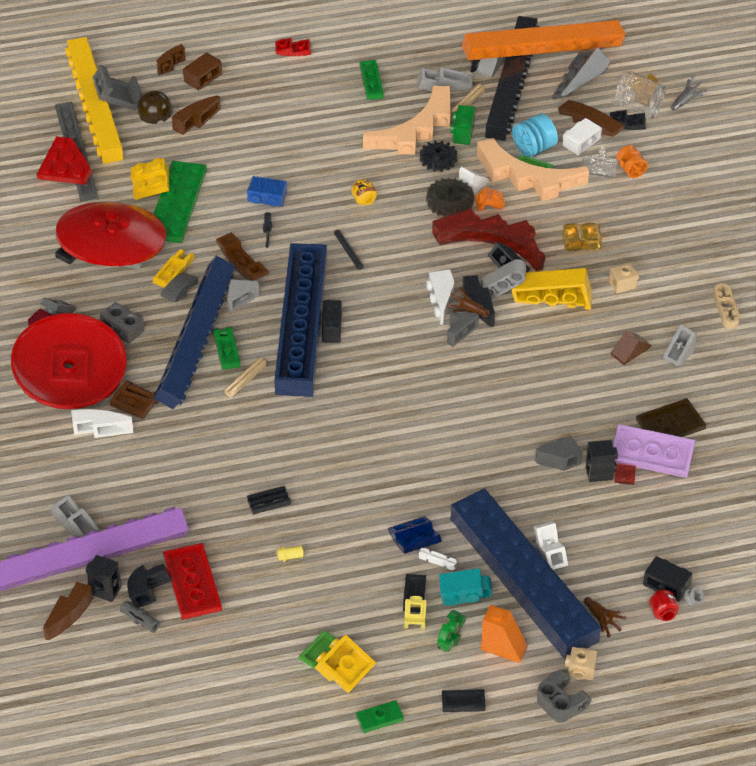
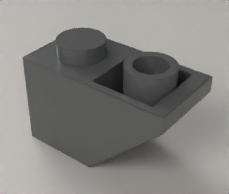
M571 435L536 448L535 462L537 464L562 471L581 464L582 451Z

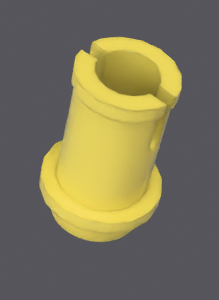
M281 546L277 549L278 561L282 560V562H285L289 559L303 558L302 546L286 548Z

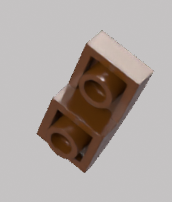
M182 44L166 51L156 60L158 75L174 70L175 64L186 61L185 47Z

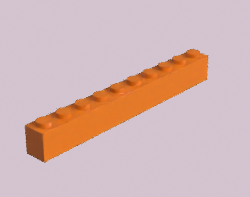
M613 20L467 33L464 36L462 48L468 60L586 50L596 47H617L622 45L625 32L620 22Z

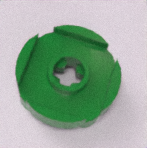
M456 610L449 612L446 618L450 620L447 624L443 623L438 635L437 645L439 647L437 648L444 652H450L453 645L457 646L461 637L458 634L460 627L462 628L466 621V616Z

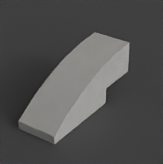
M440 67L438 72L421 68L417 77V87L426 91H432L433 86H450V92L467 90L473 86L472 75Z
M69 495L54 504L50 509L52 515L72 536L81 538L93 530L101 532L83 508L79 509Z

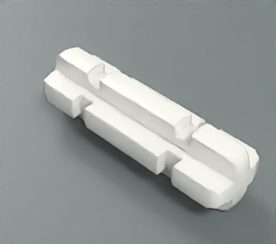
M422 547L419 551L418 557L426 561L428 559V562L442 567L447 566L446 568L450 570H455L458 560L455 558H447V555L433 550L430 552V549Z

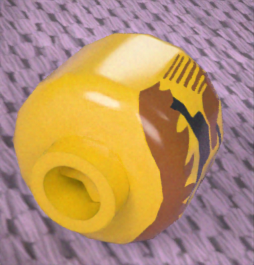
M367 179L357 180L351 188L352 196L359 205H369L377 197L375 187Z

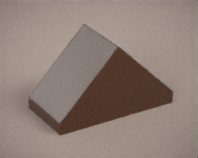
M625 331L612 350L611 356L621 364L626 365L651 348V344L638 334Z

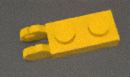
M179 249L153 277V284L165 288L172 279L183 273L194 261V254L189 253L184 258L185 251Z

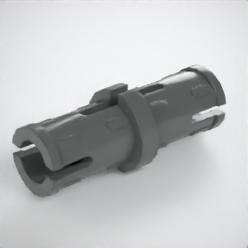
M128 600L123 602L120 607V612L132 618L135 624H141L150 632H155L158 629L160 621L148 615L147 611L143 608L139 609Z

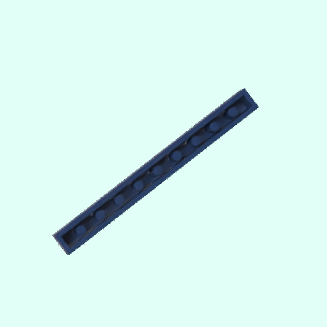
M217 255L206 268L153 397L171 409H174L178 404L181 405L186 398L184 393L192 383L190 378L197 370L195 365L202 358L203 353H201V350L208 343L206 338L214 328L212 323L216 321L219 315L217 310L223 305L224 300L222 298L229 290L227 285L230 283V279L234 277L233 270L235 266Z

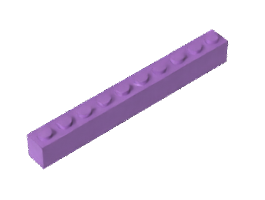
M171 507L165 509L164 513L158 515L150 513L144 516V519L138 521L135 518L126 521L121 526H117V524L110 525L101 532H98V530L90 531L81 538L73 536L64 543L53 542L44 549L33 548L28 550L27 554L20 556L19 554L10 555L7 557V560L0 561V591L86 566L90 561L92 562L96 555L109 559L186 536L189 529L182 509Z

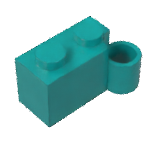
M480 568L439 574L440 594L444 606H454L469 602L475 603L479 601V598H488L492 595L491 578L481 575Z

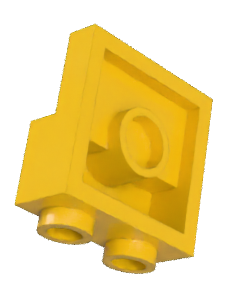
M155 158L151 162L137 163L136 166L131 167V180L133 182V196L135 200L169 191V168L164 158Z
M345 634L341 639L336 638L329 645L331 650L328 653L324 651L316 659L318 664L315 669L329 682L334 680L342 689L349 693L374 667L376 662Z

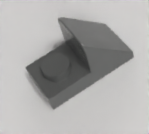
M43 298L41 305L47 307L46 311L52 315L73 313L77 308L58 299Z
M450 313L447 344L453 347L478 328L479 315L477 313Z

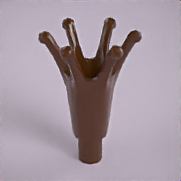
M459 287V291L464 296L463 298L453 293L450 294V296L460 301L459 305L449 304L447 306L448 308H459L453 310V313L463 311L477 313L484 317L489 315V310L470 299L467 295L468 293L463 292L462 287Z
M590 597L584 599V604L588 606L589 611L598 619L601 632L606 631L608 638L611 635L607 624L613 625L619 632L622 630L613 621V617L626 620V616L619 615V610L612 611L606 609Z

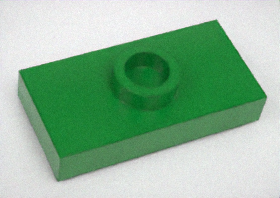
M396 700L356 712V718L363 734L404 721V716Z

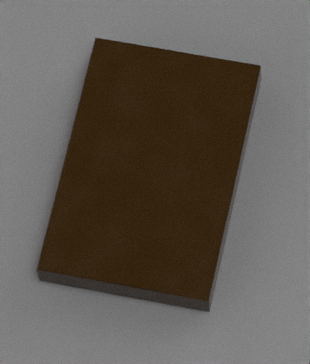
M688 398L636 416V421L642 429L678 437H684L706 429L705 422Z

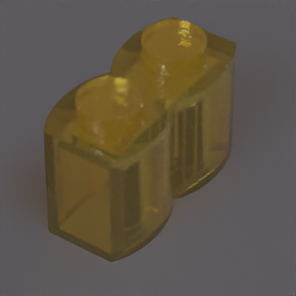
M569 223L563 225L562 237L565 250L579 251L583 249L590 251L601 249L602 237L599 224L585 223L580 225Z

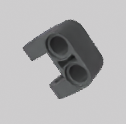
M563 669L558 670L542 681L538 686L537 694L539 706L554 721L559 723L566 722L568 719L576 716L591 703V698L585 691H580L570 698L562 691L571 680V677Z

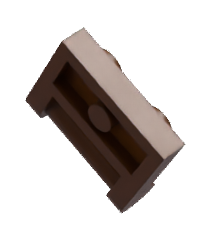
M126 380L110 399V406L144 419L159 401L153 398L155 392H150L133 385V382Z

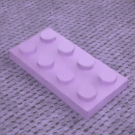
M618 424L613 447H616L618 451V459H615V462L617 464L687 478L696 440Z

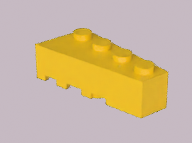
M586 268L526 272L524 282L511 289L514 301L518 303L539 305L540 302L549 304V306L564 304L568 305V308L584 306V309L591 310L593 294Z

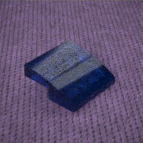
M425 516L388 528L393 541L404 554L442 542L440 534L433 529L432 521Z

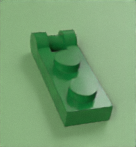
M225 327L223 330L213 329V338L221 369L241 367L232 327Z

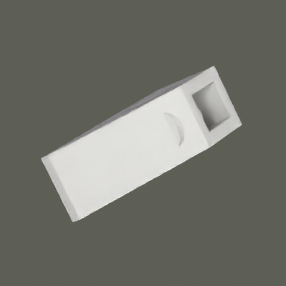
M450 269L429 272V278L426 280V289L430 291V302L435 306L434 315L435 318L439 319L440 325L444 323L449 310L447 306L451 304L453 299L450 294H454V279Z

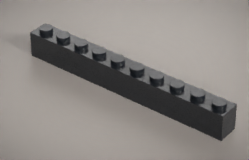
M518 16L514 29L540 26H538L537 18ZM533 54L506 57L487 119L485 138L506 141L507 134H511V123H514L515 120L514 112L518 110L519 102L517 100L520 101L521 90L524 89V79L527 78V68H530V57H533Z

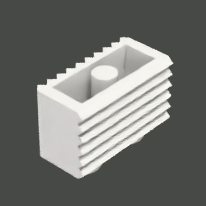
M585 118L582 122H577L571 130L565 131L563 134V147L569 151L571 150V152L578 156L601 139L602 128Z

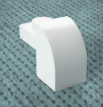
M550 521L534 526L536 536L535 549L554 570L568 566L565 546L558 540L555 522Z

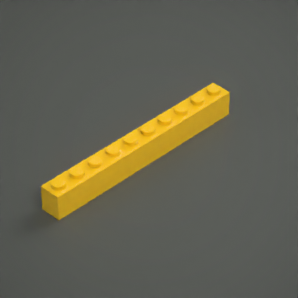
M87 37L67 40V47L65 48L66 58H68L69 67L73 68L71 72L73 79H76V90H80L78 95L79 100L83 101L81 102L83 112H87L85 113L86 122L90 123L88 124L90 135L93 134V145L97 146V157H101L103 164L123 160L122 145L108 102L99 100L94 85L93 76L97 68Z

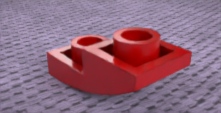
M292 37L275 41L276 54L282 56L311 55L310 39L293 42Z

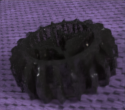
M449 177L448 179L441 178L440 181L435 180L434 184H430L427 190L426 201L428 209H431L432 213H437V216L443 215L444 218L448 216L451 219L453 216L459 218L460 214L465 216L466 212H470L474 204V194L472 187L467 182L464 183L463 179L458 181L456 177L454 179Z

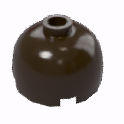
M161 91L146 92L138 101V114L140 119L146 123L157 124V121L163 120L165 122L171 117L172 107L170 99Z

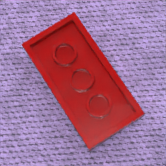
M203 543L163 551L166 567L172 576L173 581H171L181 619L184 620L222 611L221 601Z

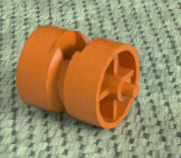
M633 145L621 148L616 155L617 162L630 178L640 177L648 168V163Z

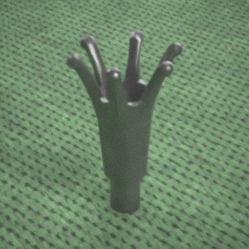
M692 75L691 80H687L684 91L675 99L670 108L676 111L691 99L698 96L702 97L703 93H707V90L699 92L695 90L703 82L700 81L696 86L691 87L694 79Z

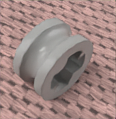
M699 587L687 588L684 591V600L688 606L700 605L704 600V595Z

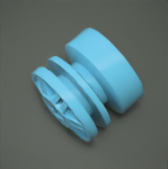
M539 113L528 120L514 125L512 129V136L517 149L522 155L530 158L556 146L558 142V135L553 122L543 113Z

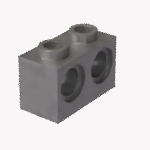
M116 301L100 314L101 322L113 329L119 338L128 344L144 332L143 318Z

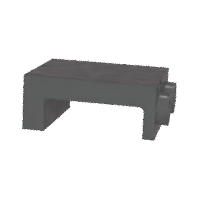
M100 65L93 76L99 100L136 110L138 101L142 96L137 78L132 76L129 82L109 77L107 67Z

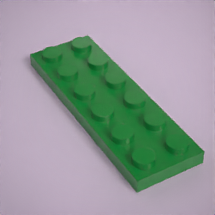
M172 160L169 168V191L160 194L153 213L165 227L166 241L183 242L207 171V165Z

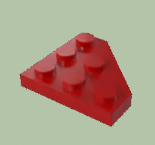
M56 136L36 175L39 180L86 185L92 170L72 138Z

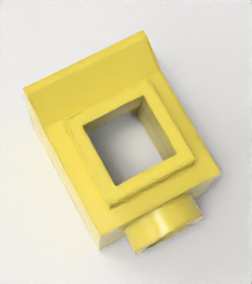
M411 596L410 599L405 601L404 628H409V624L421 625V629H425L426 600H422L420 596ZM410 607L421 608V613L410 614Z

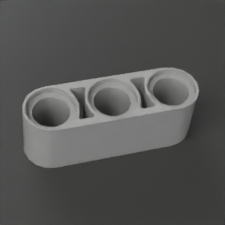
M513 260L484 276L481 281V288L488 287L491 300L524 282L526 263L522 260Z

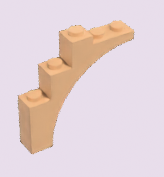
M433 86L428 104L409 121L389 129L364 131L363 149L398 150V154L415 155L416 140L433 141V126L450 127V86Z
M494 138L477 142L476 155L492 182L509 178L517 192L534 187L540 199L545 201L558 197L559 191L588 184L589 170L586 166L573 169L543 168L528 164L511 156L498 145Z

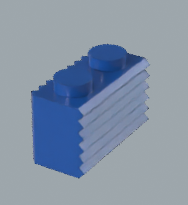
M252 176L247 190V200L254 204L262 203L283 207L287 195V181Z

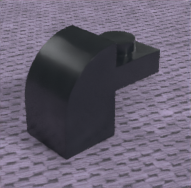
M161 564L147 570L144 565H141L132 572L128 579L127 588L129 598L136 607L140 608L155 602L154 588L173 581L171 573L166 566Z

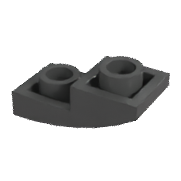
M184 272L179 274L162 290L161 297L167 298L171 302L179 301V299L187 296V289L198 284V277Z

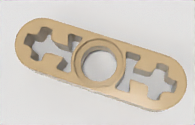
M724 283L717 284L714 287L713 297L722 324L727 328H736L739 325L740 315L731 288ZM722 304H729L731 307L725 308Z

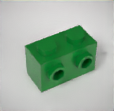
M458 105L457 112L454 111L453 122L455 123H451L450 133H453V143L470 145L475 123V106Z

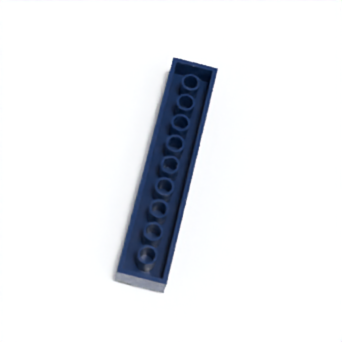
M290 243L274 379L275 395L313 397L327 266V245Z
M485 488L451 504L450 520L564 660H566L567 655H571L572 647L587 649L599 642L601 626Z

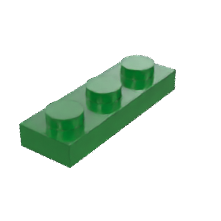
M359 61L366 100L384 99L377 61Z

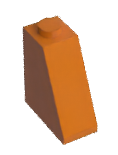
M490 604L482 624L481 650L520 663L528 645L509 610Z

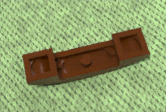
M232 232L216 239L227 260L246 279L254 281L269 274V271L260 261L255 262L241 247V241Z

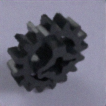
M434 140L433 144L427 142V146L423 145L420 150V162H422L423 167L427 166V170L432 168L434 172L437 170L443 172V169L450 170V167H454L455 163H457V150H455V146L450 147L449 142L444 144L442 140L440 143Z

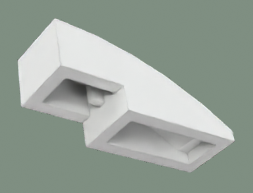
M96 409L71 410L74 435L94 432V437L98 438L133 433L132 417Z

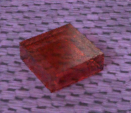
M616 464L614 483L634 485L636 466Z

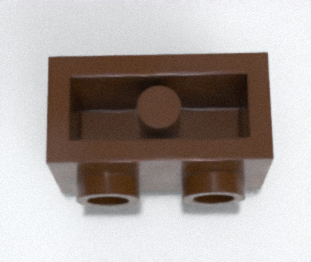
M207 52L183 68L184 82L198 91L222 74L221 60Z

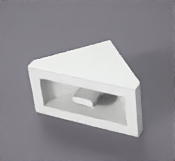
M461 167L459 170V188L472 196L490 180L464 167Z

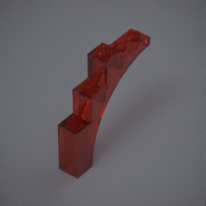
M472 209L432 221V234L439 245L462 241L485 242L495 245L500 242L510 247L516 254L530 263L536 272L544 268L545 255L537 247V243L534 240L536 235L535 229L527 220L507 225V222L499 214L480 220L479 216Z

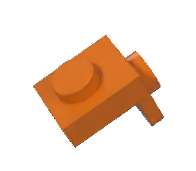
M484 187L475 198L479 211H482L486 205L500 210L505 206L502 193Z

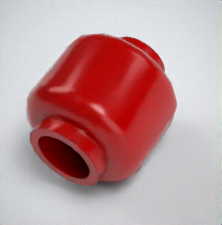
M658 590L649 600L653 615L658 620L670 621L675 618L679 611V605L671 591Z

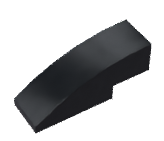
M477 275L463 276V292H467L470 299L489 310L487 317L479 315V318L490 327H494L495 312L488 287H480Z

